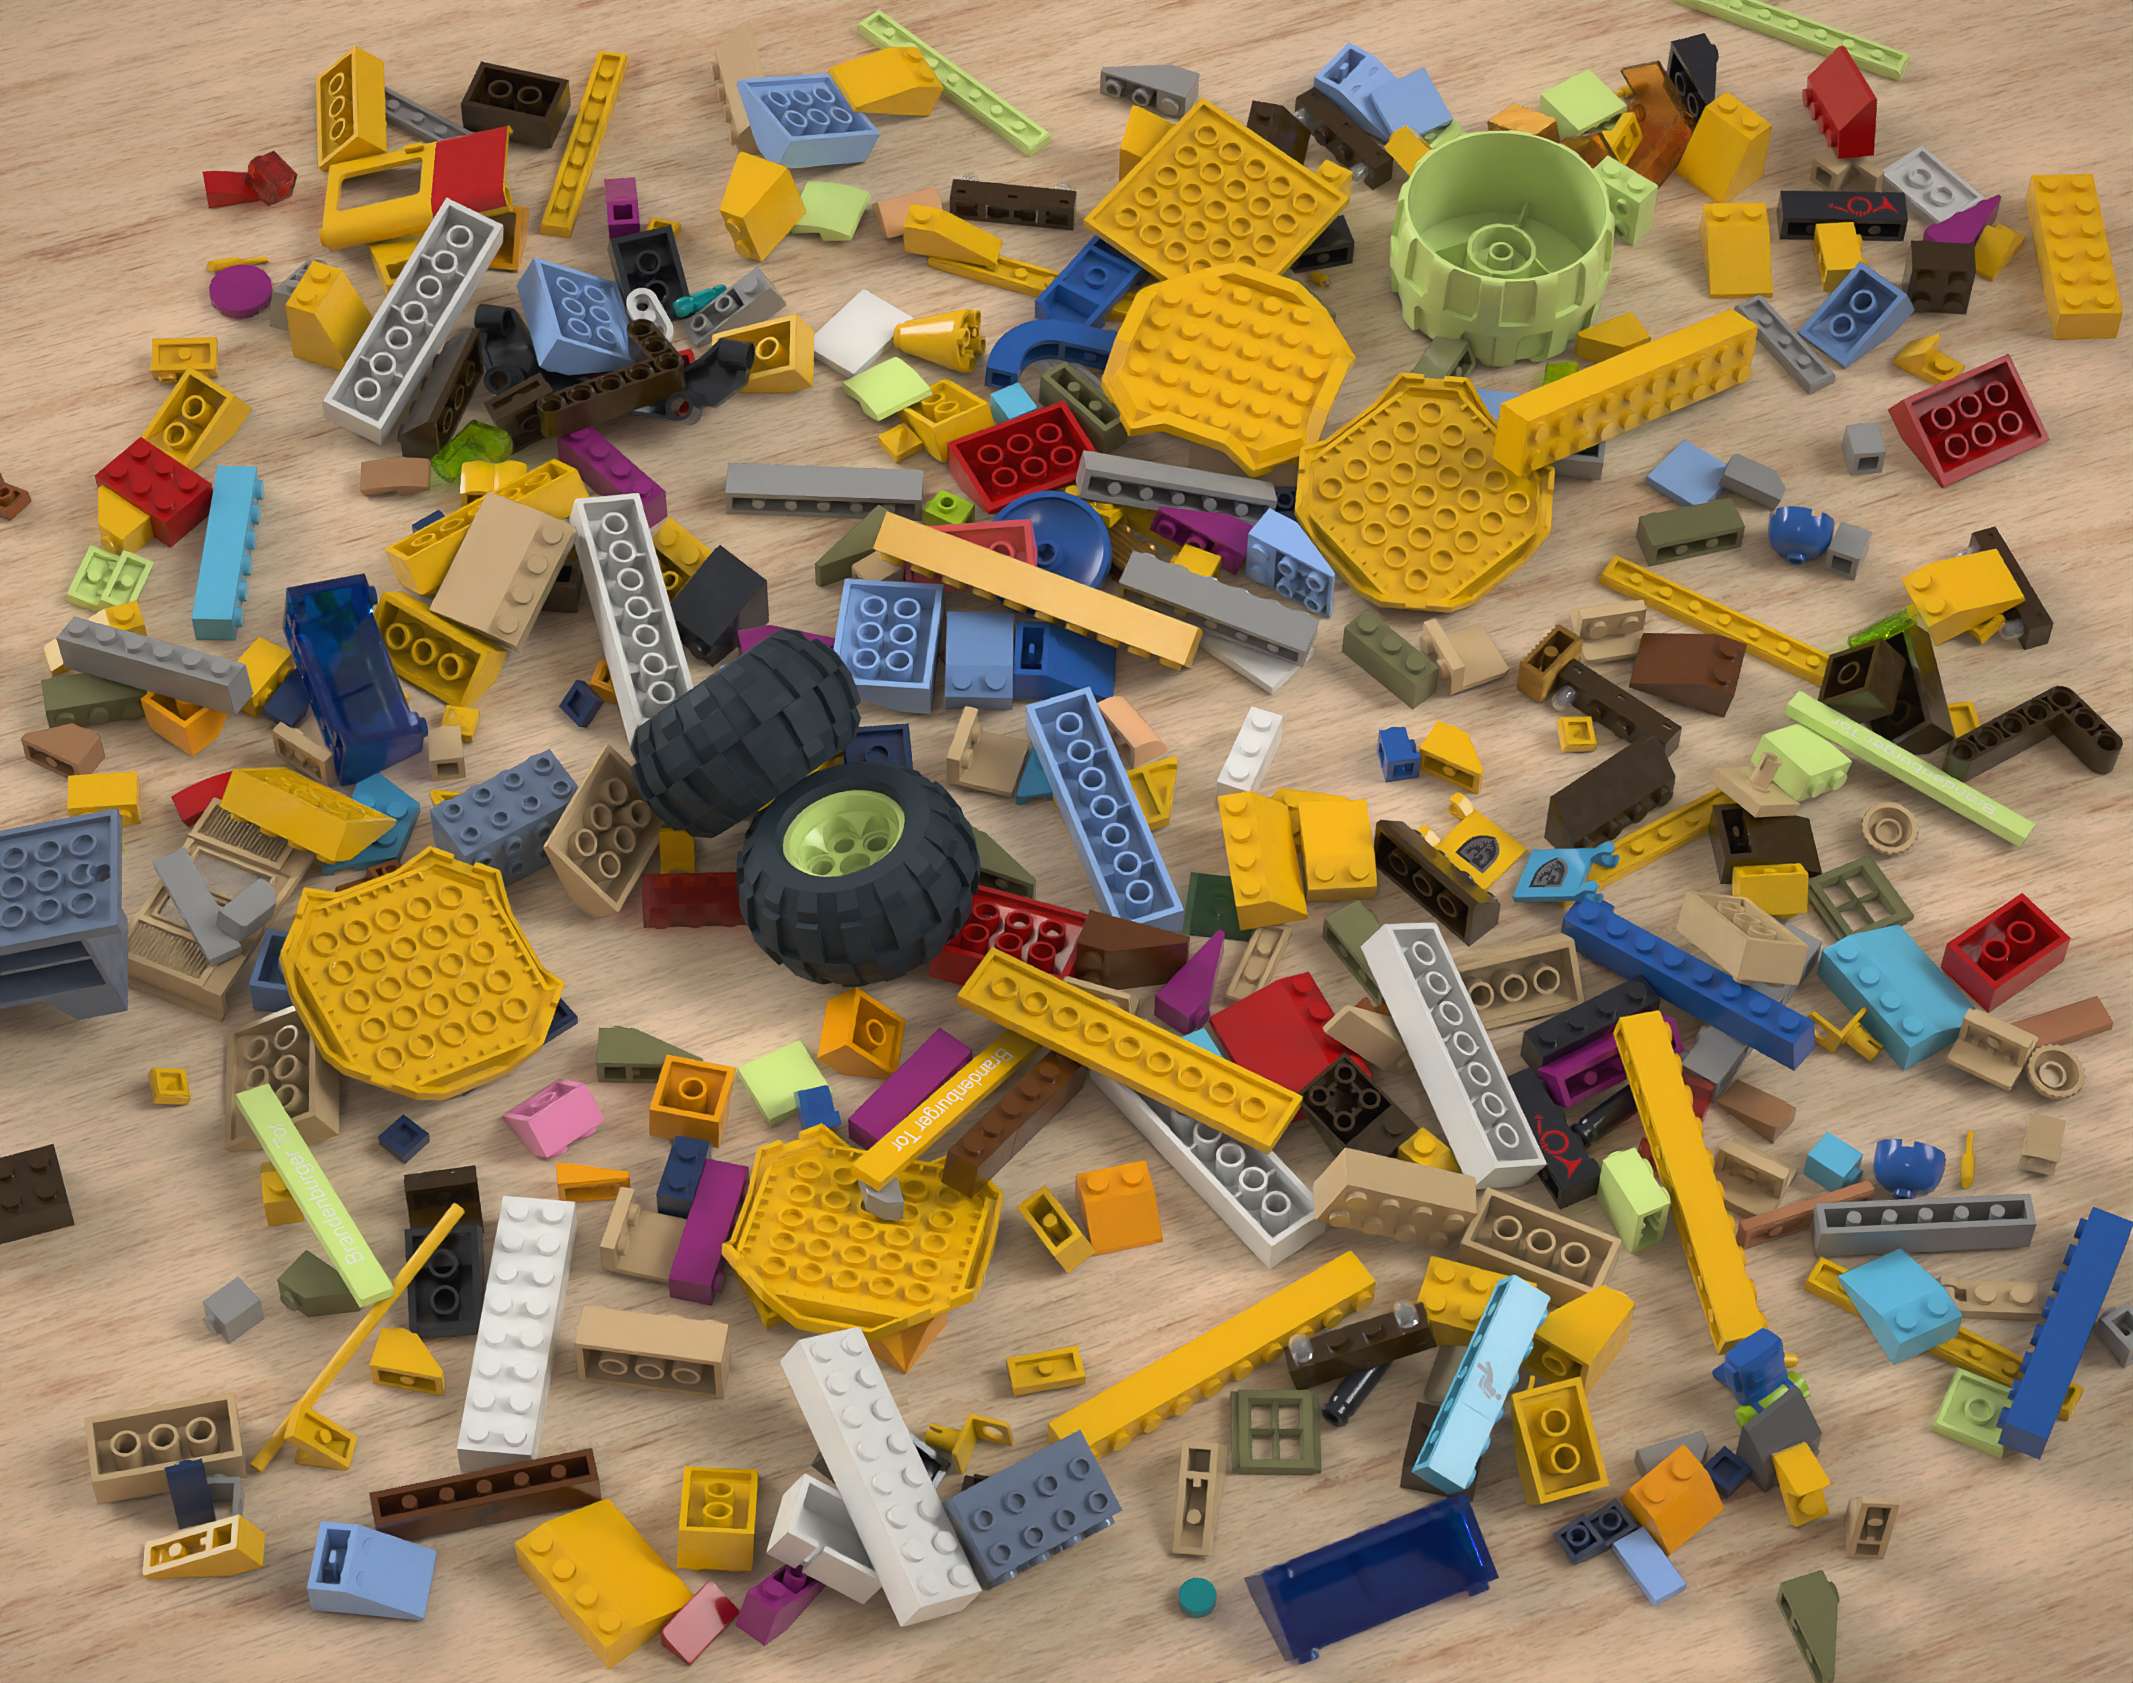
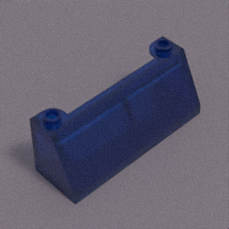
M365 573L287 587L282 629L324 743L333 753L335 771L341 787L356 784L422 752L424 737L428 736V726L425 718L419 717L416 711L411 712L373 614V606L378 603L377 592L373 585L369 586Z
M1465 1492L1444 1498L1244 1577V1580L1284 1660L1291 1661L1297 1659L1298 1664L1302 1665L1319 1658L1318 1650L1329 1644L1454 1594L1467 1591L1469 1597L1485 1592L1490 1589L1488 1582L1498 1579L1499 1576Z

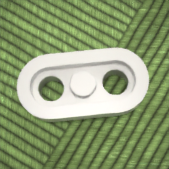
M647 288L633 290L628 295L626 301L627 312L632 321L636 319L652 321L671 343L674 336L673 325L655 293ZM640 303H645L648 305V309L640 311L637 309V306Z

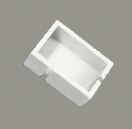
M804 1474L783 1494L766 1553L793 1568L801 1564L803 1566V1573L864 1604L882 1585L839 1491Z

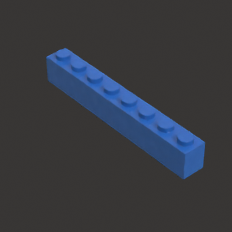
M1585 898L1565 919L1566 935L1574 939L1576 952L1627 980L1641 974L1658 997L1789 1069L1795 1071L1815 1049L1814 1021L1750 986L1734 981L1726 973L1593 901Z
M2096 1207L2092 1208L2088 1220L2080 1219L2073 1237L2079 1239L2077 1246L2069 1245L2063 1264L2067 1265L2068 1269L2066 1272L2059 1270L2052 1291L2057 1292V1296L2055 1299L2048 1297L2041 1318L2047 1319L2044 1326L2037 1324L2031 1338L2030 1345L2035 1346V1350L2033 1353L2026 1351L2018 1371L2024 1373L2023 1379L2021 1381L2015 1378L2007 1399L2013 1401L2011 1408L2003 1406L1996 1427L2002 1429L1998 1444L2036 1459H2041L2133 1228V1221Z

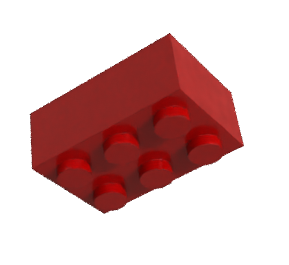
M142 437L137 439L95 475L97 489L104 485L150 516L154 537L169 548H172L209 516L213 495L212 484Z
M2021 893L1947 943L1940 968L1987 1013H1990L2064 962L2071 938L2028 897Z

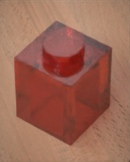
M272 151L262 156L258 155L250 160L244 183L267 206H271L292 196L298 174L275 151Z

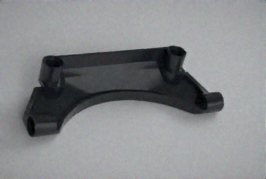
M483 303L478 305L474 317V326L480 331L482 357L486 369L484 385L490 393L499 395L538 373L542 374L553 392L590 380L578 374L565 375L558 372H549L539 367L530 332L519 313L511 307ZM720 338L705 354L684 367L686 382L684 391L674 393L665 400L623 415L676 422L686 426L697 423L701 419L704 406L717 408L748 385L750 371L755 359L754 343ZM506 375L507 384L499 390L498 381L502 376ZM688 401L689 411L686 415L680 417V405Z

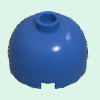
M1789 506L1777 508L1776 515L1773 512L1770 513L1768 522V537L1771 546L1779 555L1785 557L1788 563L1803 565L1806 561L1820 557L1830 546L1835 527L1834 519L1823 512L1821 518L1811 515L1812 509L1806 507Z
M1884 1139L1877 1142L1873 1164L1874 1174L1882 1187L1893 1193L1892 1197L1894 1199L1923 1197L1938 1187L1945 1171L1947 1159L1943 1151L1914 1141L1913 1147L1901 1146L1902 1139Z

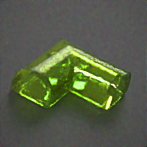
M471 420L430 460L431 467L443 480L452 484L461 475L463 463L475 461L478 458L497 464L506 461L512 454L513 441L506 430Z

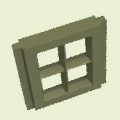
M1871 856L1861 857L1808 880V901L1837 942L1856 933L1898 924L1903 926L1914 919L1911 910ZM1861 873L1874 892L1857 898L1845 879ZM1839 882L1852 901L1835 907L1823 889ZM1876 897L1880 899L1891 915L1877 922L1872 919L1862 903ZM1856 906L1869 925L1852 931L1840 913Z
M1312 1390L1231 1391L1232 1473H1239V1475L1321 1474L1319 1392H1312ZM1251 1405H1271L1272 1429L1252 1428ZM1279 1405L1299 1406L1300 1429H1279ZM1252 1436H1272L1273 1459H1252ZM1279 1436H1300V1460H1280Z

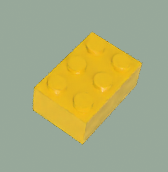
M1431 1255L1417 1303H1424L1432 1324L1436 1344L1439 1346L1440 1344L1469 1346L1497 1282L1509 1276ZM1526 1281L1537 1288V1283Z

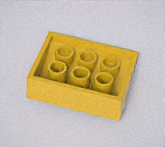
M286 767L233 769L220 805L221 808L231 812L230 817L246 824L252 822L260 826L259 831L272 837L281 836L288 840L287 844L290 847L302 851H307V849L317 853L316 859L332 865L336 861L353 859L392 829L397 821Z
M609 1498L546 1521L515 1543L518 1566L608 1669H611L657 1636L694 1596Z

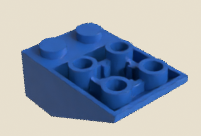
M1017 621L1013 667V699L1046 700L1050 699V697L1060 696L1086 687L1091 688L1096 703L1113 697L1116 648L1051 623Z

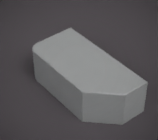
M1739 454L1731 456L1718 484L1772 510L1776 509L1786 489L1777 471Z
M259 878L219 910L215 926L237 941L247 939L273 918L276 906L274 886L263 878Z
M897 1176L879 1192L857 1179L866 1211L884 1220L903 1219L904 1199Z
M1699 1431L1637 1449L1634 1462L1641 1478L1683 1443L1697 1460L1703 1464L1709 1447L1703 1432Z

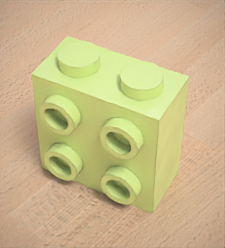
M1588 69L1541 93L1538 113L1541 112L1542 115L1554 117L1557 122L1559 136L1575 152H1578L1594 143L1591 132L1613 130L1622 114L1626 113L1627 105Z
M1607 156L1593 170L1602 177L1610 192L1609 211L1615 218L1614 235L1634 246L1652 229L1658 185Z
M1801 723L1764 734L1750 760L1757 766L1762 753L1765 751L1778 756L1777 759L1780 758L1783 763L1778 768L1772 781L1797 802L1811 797L1815 798L1822 793L1839 789L1846 782V773L1852 763L1848 757L1826 738Z
M1635 1147L1624 1152L1616 1151L1603 1160L1596 1199L1630 1254L1662 1242L1671 1199L1666 1188L1659 1186L1653 1177V1170L1648 1160L1642 1159Z

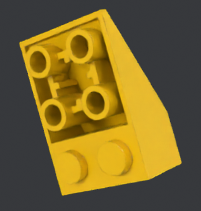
M426 231L366 244L385 298Z
M669 517L652 537V541L671 603L710 556L712 551L674 519Z

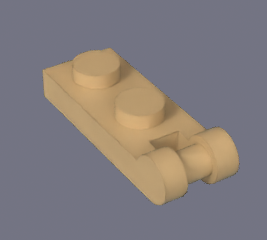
M1950 1275L1941 1276L1936 1279L1945 1288L1963 1315L1962 1318L2039 1320L2041 1312L2038 1282L1960 1280ZM1955 1296H1963L1964 1301H1959Z

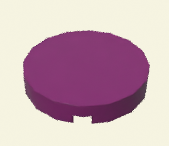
M244 264L230 266L221 270L212 279L209 286L212 306L220 310L222 315L230 318L242 319L253 317L259 314V310L264 306L266 309L272 301L273 289L271 278L264 270L256 266Z

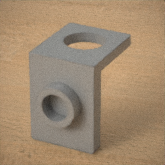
M222 1474L208 1476L207 1482L212 1502H233L232 1516L239 1514L243 1517L244 1490L241 1477H227Z

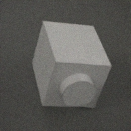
M1878 422L1846 425L1842 449L1850 476L1882 473L1886 449Z
M1841 521L1828 548L1824 570L1855 580L1868 553L1872 532Z
M239 1277L203 1301L206 1317L203 1318L205 1325L214 1336L220 1334L229 1344L264 1319L260 1299Z

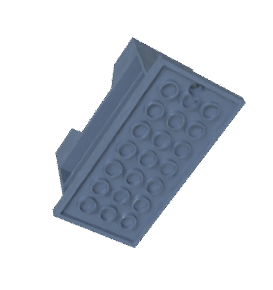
M118 808L0 831V1009L45 1001L77 1020L128 1011V918L122 909V815Z

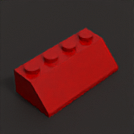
M1839 46L1807 77V89L1802 91L1803 105L1809 109L1812 121H1816L1820 134L1825 136L1828 148H1832L1837 159L1874 156L1878 99L1846 47Z

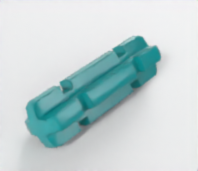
M720 284L714 286L713 289L708 288L693 293L689 297L679 298L673 303V309L679 317L689 315L690 312H698L726 291L727 288L725 285Z

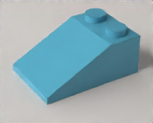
M1901 1248L1838 1276V1281L1893 1365L1957 1337L1963 1315L1945 1288Z

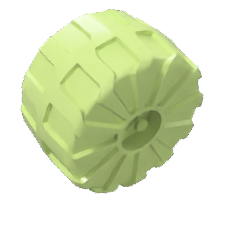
M1478 131L1456 137V139L1439 146L1435 150L1432 149L1416 162L1409 181L1405 182L1401 187L1391 234V291L1398 292L1402 303V318L1412 331L1420 329L1432 340L1436 336L1469 340L1474 357L1478 358L1481 364L1485 366L1510 367L1515 364V360L1527 358L1532 362H1541L1564 352L1568 341H1576L1577 332L1594 325L1611 273L1615 218L1609 211L1610 192L1602 177L1595 173L1578 153L1567 146L1522 131Z

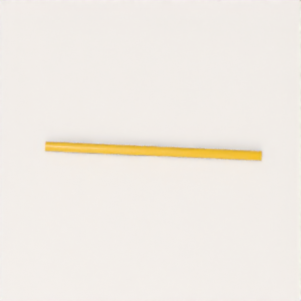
M456 1203L452 1204L391 1282L394 1287V1296L378 1301L373 1305L296 1405L303 1403L312 1409L465 1213L463 1208ZM290 1413L250 1462L249 1465L259 1473H262L286 1442L284 1436Z

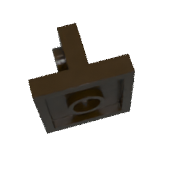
M541 373L528 378L483 403L511 455L545 438L539 428L537 401L541 397L554 392Z
M476 1165L404 1175L410 1229L435 1227L452 1204L456 1203L464 1209L465 1213L455 1226L478 1224L482 1227L484 1233Z

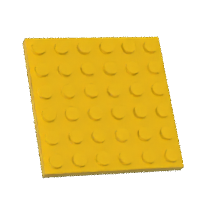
M1202 97L1083 219V226L1162 282L1205 268L1236 262L1282 276L1349 205V197Z

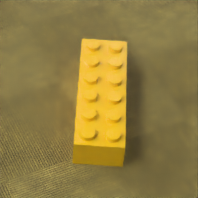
M2093 174L2031 175L2025 203L2053 339L2116 338L2123 310Z
M556 459L546 462L491 492L547 513L559 520L569 519L575 499L589 498L577 469ZM486 495L384 549L400 584L419 595L424 594L427 596L438 592Z

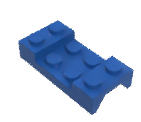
M1095 235L1035 300V318L1038 320L1055 319L1072 323H1083L1087 326L1102 329L1105 326V316L1134 284L1140 287L1151 273Z

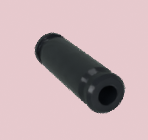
M1630 1084L1579 1119L1578 1123H1573L1570 1126L1572 1132L1576 1131L1580 1135L1584 1149H1588L1591 1143L1599 1141L1638 1112Z
M1393 1361L1345 1376L1330 1396L1329 1402L1322 1407V1415L1325 1420L1336 1427L1346 1426L1348 1418L1355 1414Z

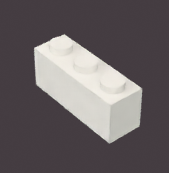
M1251 706L1217 780L1215 806L1219 807L1218 796L1247 791L1258 793L1281 742L1283 716Z

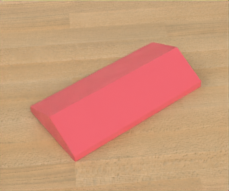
M1031 519L928 526L1037 567V546ZM904 562L906 582L944 584V591L960 590L941 582V575L935 573L933 579L911 571L912 564ZM966 585L964 590H972L973 587Z

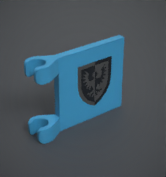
M1605 842L1596 848L1533 849L1512 896L1514 902L1577 901L1581 903L1587 898L1600 905L1603 894H1596L1599 887L1596 881L1585 882L1593 863L1607 868H1613L1617 865L1620 857L1617 854L1612 855L1615 845L1611 842Z

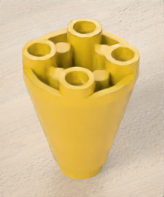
M961 309L907 320L903 324L898 323L893 335L894 345L904 353L957 372L973 373L978 356L985 354L987 344L986 338L981 336V312L979 310Z

